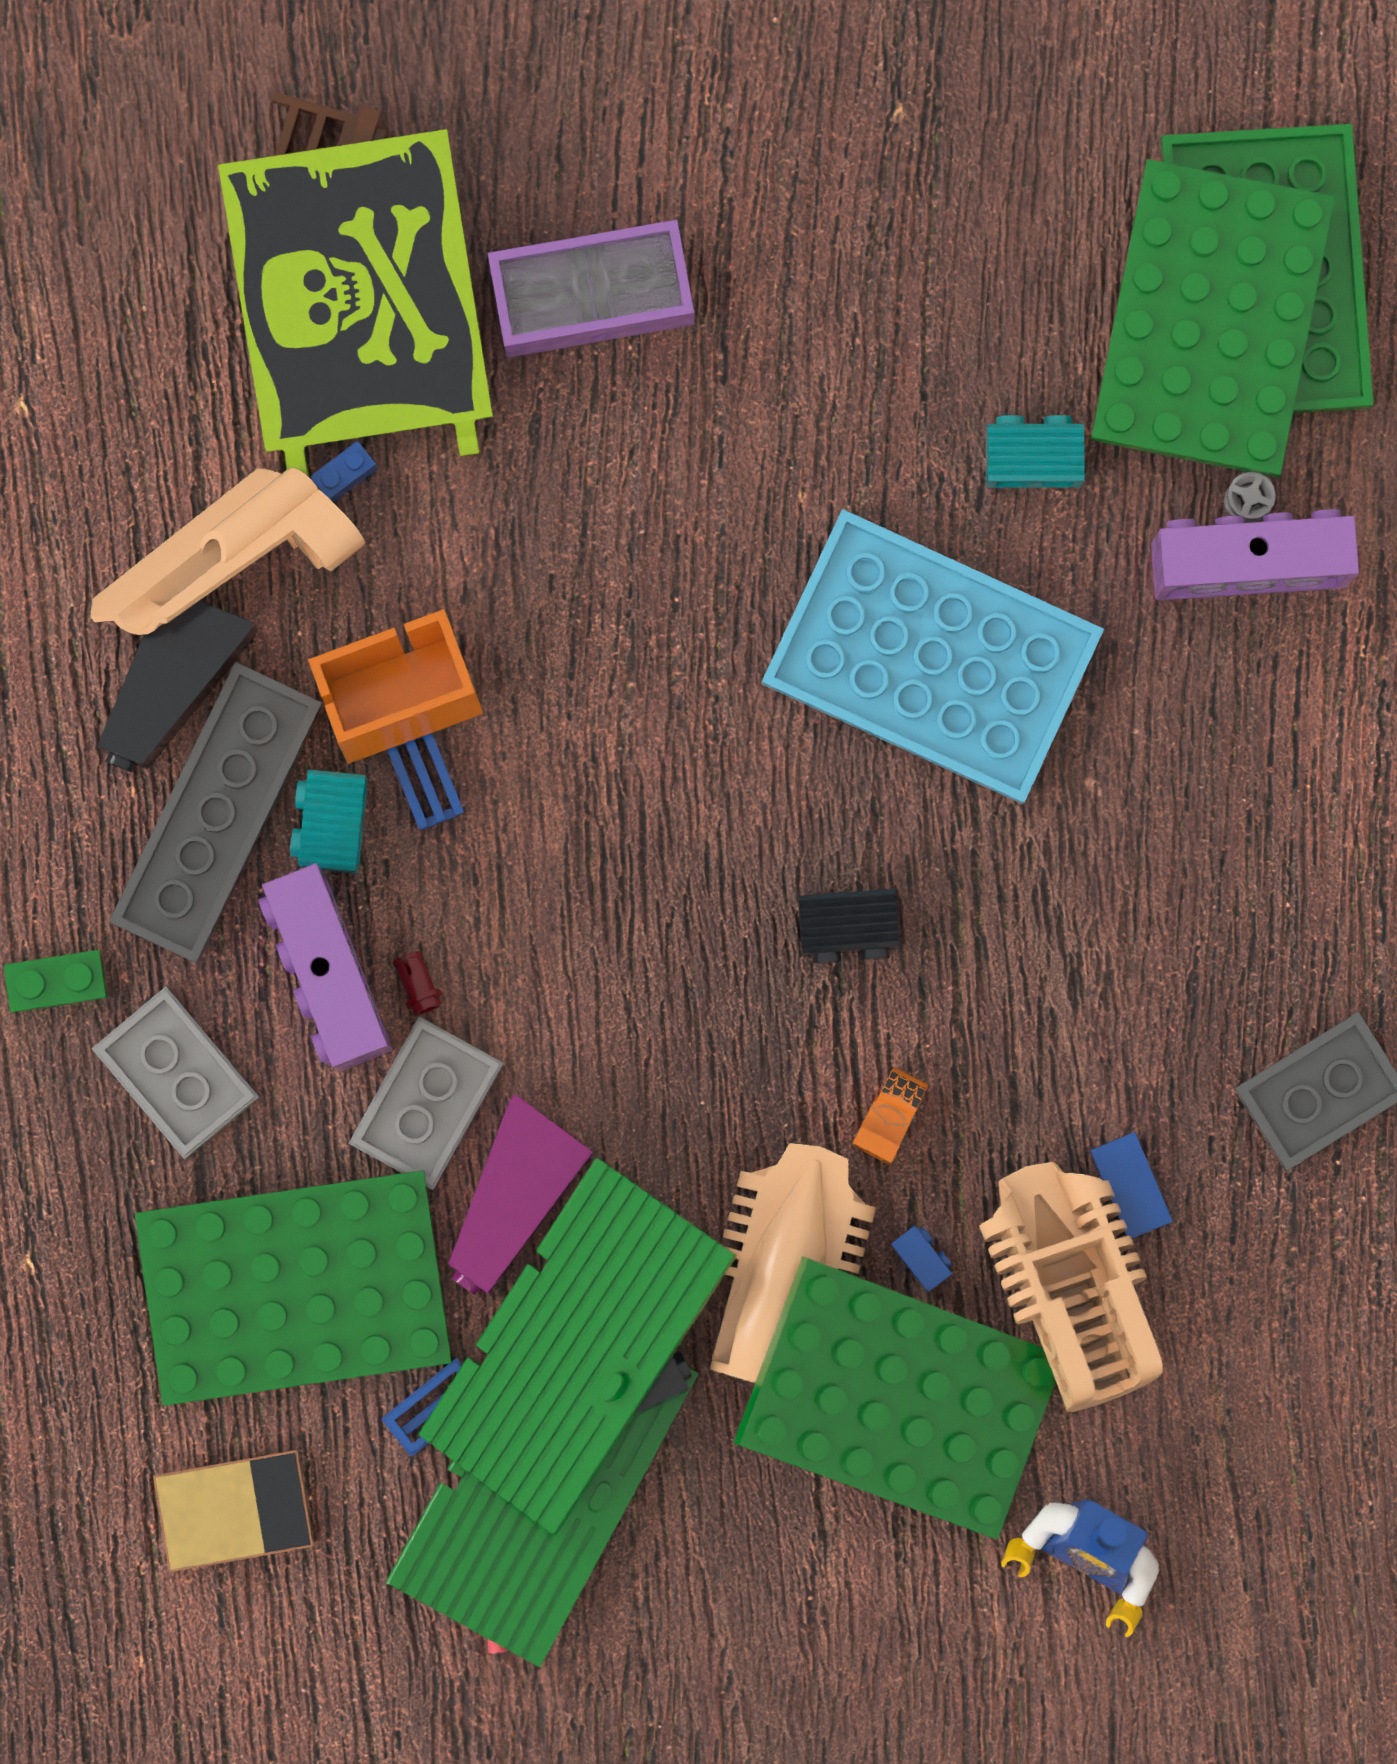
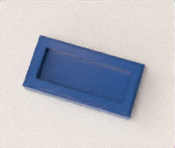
M1135 1132L1089 1151L1102 1181L1109 1180L1115 1196L1110 1199L1111 1204L1118 1203L1121 1213L1117 1215V1219L1125 1220L1127 1230L1123 1232L1125 1236L1135 1238L1173 1222Z

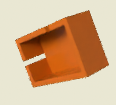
M445 609L404 624L414 650L405 654L395 628H391L308 659L338 745L347 764L483 714Z

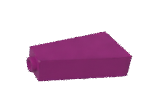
M516 1094L513 1095L507 1105L449 1261V1265L457 1270L452 1279L474 1295H476L480 1288L486 1293L492 1291L594 1154Z

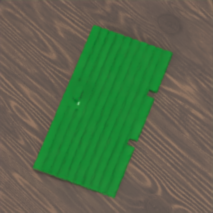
M598 1157L595 1158L536 1250L538 1254L548 1260L542 1271L529 1263L526 1265L476 1343L478 1348L488 1354L482 1365L467 1357L418 1433L420 1437L447 1455L455 1463H458L463 1469L471 1473L482 1483H485L486 1486L497 1492L501 1497L512 1503L513 1506L527 1514L528 1517L539 1523L553 1535H557L737 1256L734 1252L707 1235L704 1231Z
M689 1368L692 1377L685 1380L688 1386L686 1393L636 1417H632L557 1535L551 1534L539 1523L528 1517L527 1514L513 1506L512 1503L505 1500L497 1492L493 1491L485 1483H482L452 1460L447 1470L462 1479L456 1490L439 1483L385 1583L530 1663L541 1667L699 1373Z

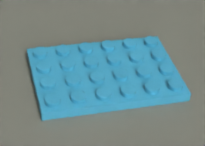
M842 509L761 684L1018 803L1024 804L1104 629Z

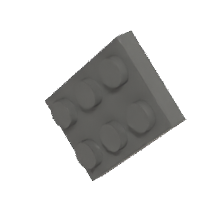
M1357 1012L1235 1087L1234 1091L1283 1169L1288 1171L1396 1104L1397 1072L1362 1016Z

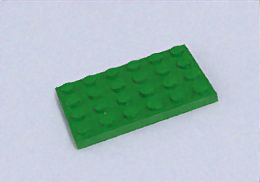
M1352 124L1162 135L1160 139L1162 162L1335 196L1293 414L1371 409L1373 407V392Z
M1147 159L1090 441L1279 478L1335 196Z
M424 1170L134 1213L162 1406L452 1363Z
M802 1256L733 1443L998 1540L1056 1380L1043 1347Z

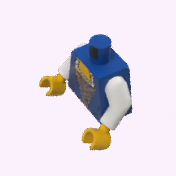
M1088 1499L1070 1504L1054 1502L1046 1505L1022 1534L1023 1538H1013L1009 1541L1002 1560V1567H1005L1010 1560H1017L1021 1562L1017 1576L1025 1577L1030 1572L1036 1549L1047 1552L1120 1595L1122 1594L1123 1598L1115 1603L1107 1617L1106 1626L1110 1628L1114 1619H1121L1126 1622L1129 1628L1125 1637H1130L1143 1614L1140 1606L1145 1604L1159 1572V1564L1156 1558L1145 1547L1148 1533Z

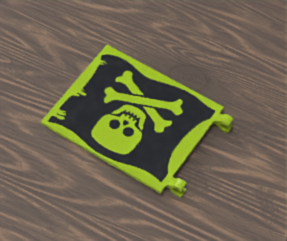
M447 129L219 164L218 169L265 452L283 450L285 452L287 469L292 467L299 469L310 478L305 454V447L308 445L452 423L456 427L460 456L479 453L475 421L481 418L493 417Z

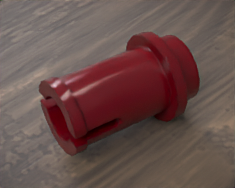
M421 951L406 954L405 960L402 957L394 960L392 964L397 970L409 999L405 1003L407 1009H412L415 1016H419L439 1008L442 1005L439 997L443 994L440 989H435L423 961Z

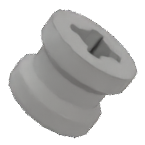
M1242 473L1233 480L1225 492V511L1229 516H1244V523L1260 522L1274 505L1276 497L1274 486L1269 478L1261 473Z

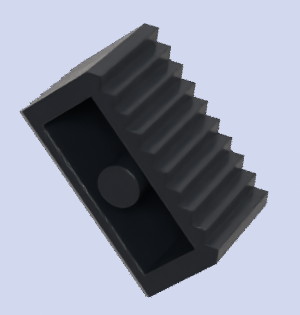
M895 889L798 896L802 956H812L813 964L842 962L841 953L860 952L862 961L889 959V950L899 948Z

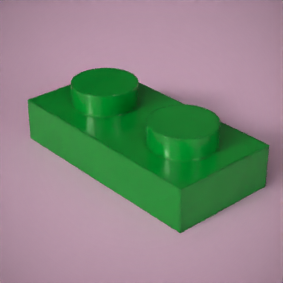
M100 950L3 965L11 1013L108 999L102 952Z

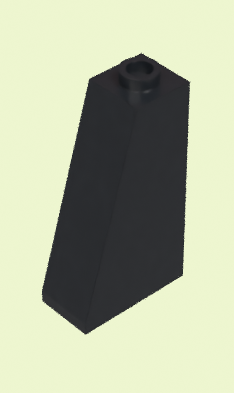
M198 601L168 623H163L155 631L144 634L97 745L100 750L108 754L105 762L131 773L135 765L148 770L253 641L258 631L255 624Z

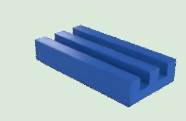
M433 733L387 749L420 831L465 814ZM423 738L452 807L445 811L442 810L415 741ZM405 745L434 814L427 818L423 814L398 752V748Z
M458 1357L381 1418L411 1457L425 1447L428 1442L420 1437L413 1443L407 1435L429 1418L443 1394L402 1428L395 1420L454 1372L458 1373L463 1365Z

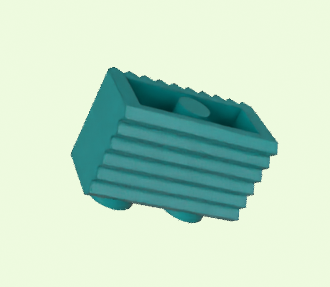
M1006 415L996 417V424L987 425L985 431L986 488L1082 487L1085 478L1084 424H1073V417L1066 415L1044 417V424H1025V417Z
M308 770L307 781L298 780L295 807L296 809L303 810L301 829L293 828L290 856L298 857V866L301 869L317 863L325 872L359 874L368 778L366 775Z

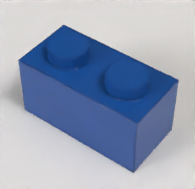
M356 441L310 476L318 490L322 491L334 503L375 472L377 466L361 444Z
M914 1225L890 1245L925 1291L929 1292L952 1274L948 1269L952 1264L942 1251L937 1254L930 1246L934 1240L925 1228L922 1227L918 1230Z

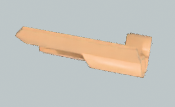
M293 467L288 468L282 474L272 470L257 468L92 599L91 618L94 622L114 621L121 629L132 634H149L163 623L166 624L285 540H288L294 550L299 547L315 568L320 569L324 567L329 571H333L365 545V540L351 520L322 491L318 490L315 483L305 473Z

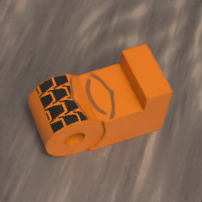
M893 1067L879 1095H876L851 1146L890 1165L928 1084Z

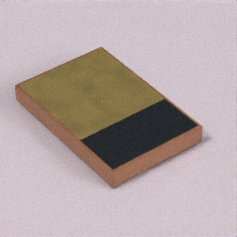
M299 1449L153 1476L169 1573L315 1546Z

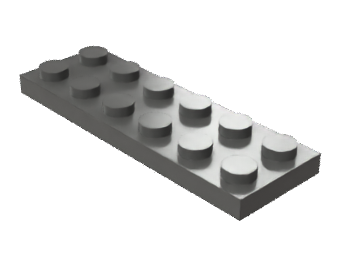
M237 662L234 663L110 918V923L196 964L199 963L323 707L322 702Z

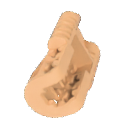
M789 1143L777 1165L752 1173L740 1171L737 1186L755 1191L757 1195L755 1200L739 1195H734L732 1200L733 1204L753 1210L751 1217L734 1212H729L728 1221L746 1225L748 1228L746 1234L729 1229L724 1230V1238L742 1242L743 1247L741 1251L728 1248L737 1255L735 1259L739 1261L737 1268L729 1267L725 1275L733 1276L734 1280L710 1370L756 1382L802 1256L835 1269L859 1274L860 1265L840 1259L842 1252L860 1257L864 1256L865 1248L845 1243L847 1235L868 1240L870 1231L850 1226L851 1218L872 1223L876 1207L866 1205L848 1184V1159L820 1146Z
M1055 1162L1025 1166L998 1182L1001 1206L995 1212L993 1218L979 1225L985 1242L997 1239L1002 1240L988 1248L991 1258L1008 1255V1258L996 1263L994 1267L998 1275L1013 1271L1015 1273L1003 1279L1001 1285L1004 1291L1021 1289V1291L1007 1298L1009 1306L1014 1308L1027 1305V1308L1013 1315L1016 1324L1033 1321L1062 1395L1066 1412H1075L1108 1402L1156 1380L1163 1372L1162 1360L1134 1289V1285L1147 1279L1144 1269L1127 1271V1269L1140 1263L1137 1252L1121 1256V1252L1133 1247L1134 1243L1131 1236L1114 1238V1236L1126 1231L1127 1225L1125 1220L1108 1222L1109 1219L1121 1213L1118 1203L1101 1205L1115 1196L1109 1180L1102 1181V1179L1084 1174L1064 1173ZM1125 1369L1128 1370V1373H1129V1375H1130V1378H1128Z

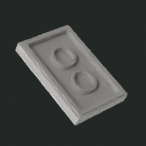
M166 986L92 1048L184 1160H187L260 1098Z
M418 1017L348 1144L401 1173L424 1170L426 1186L434 1190L504 1063L427 1020Z

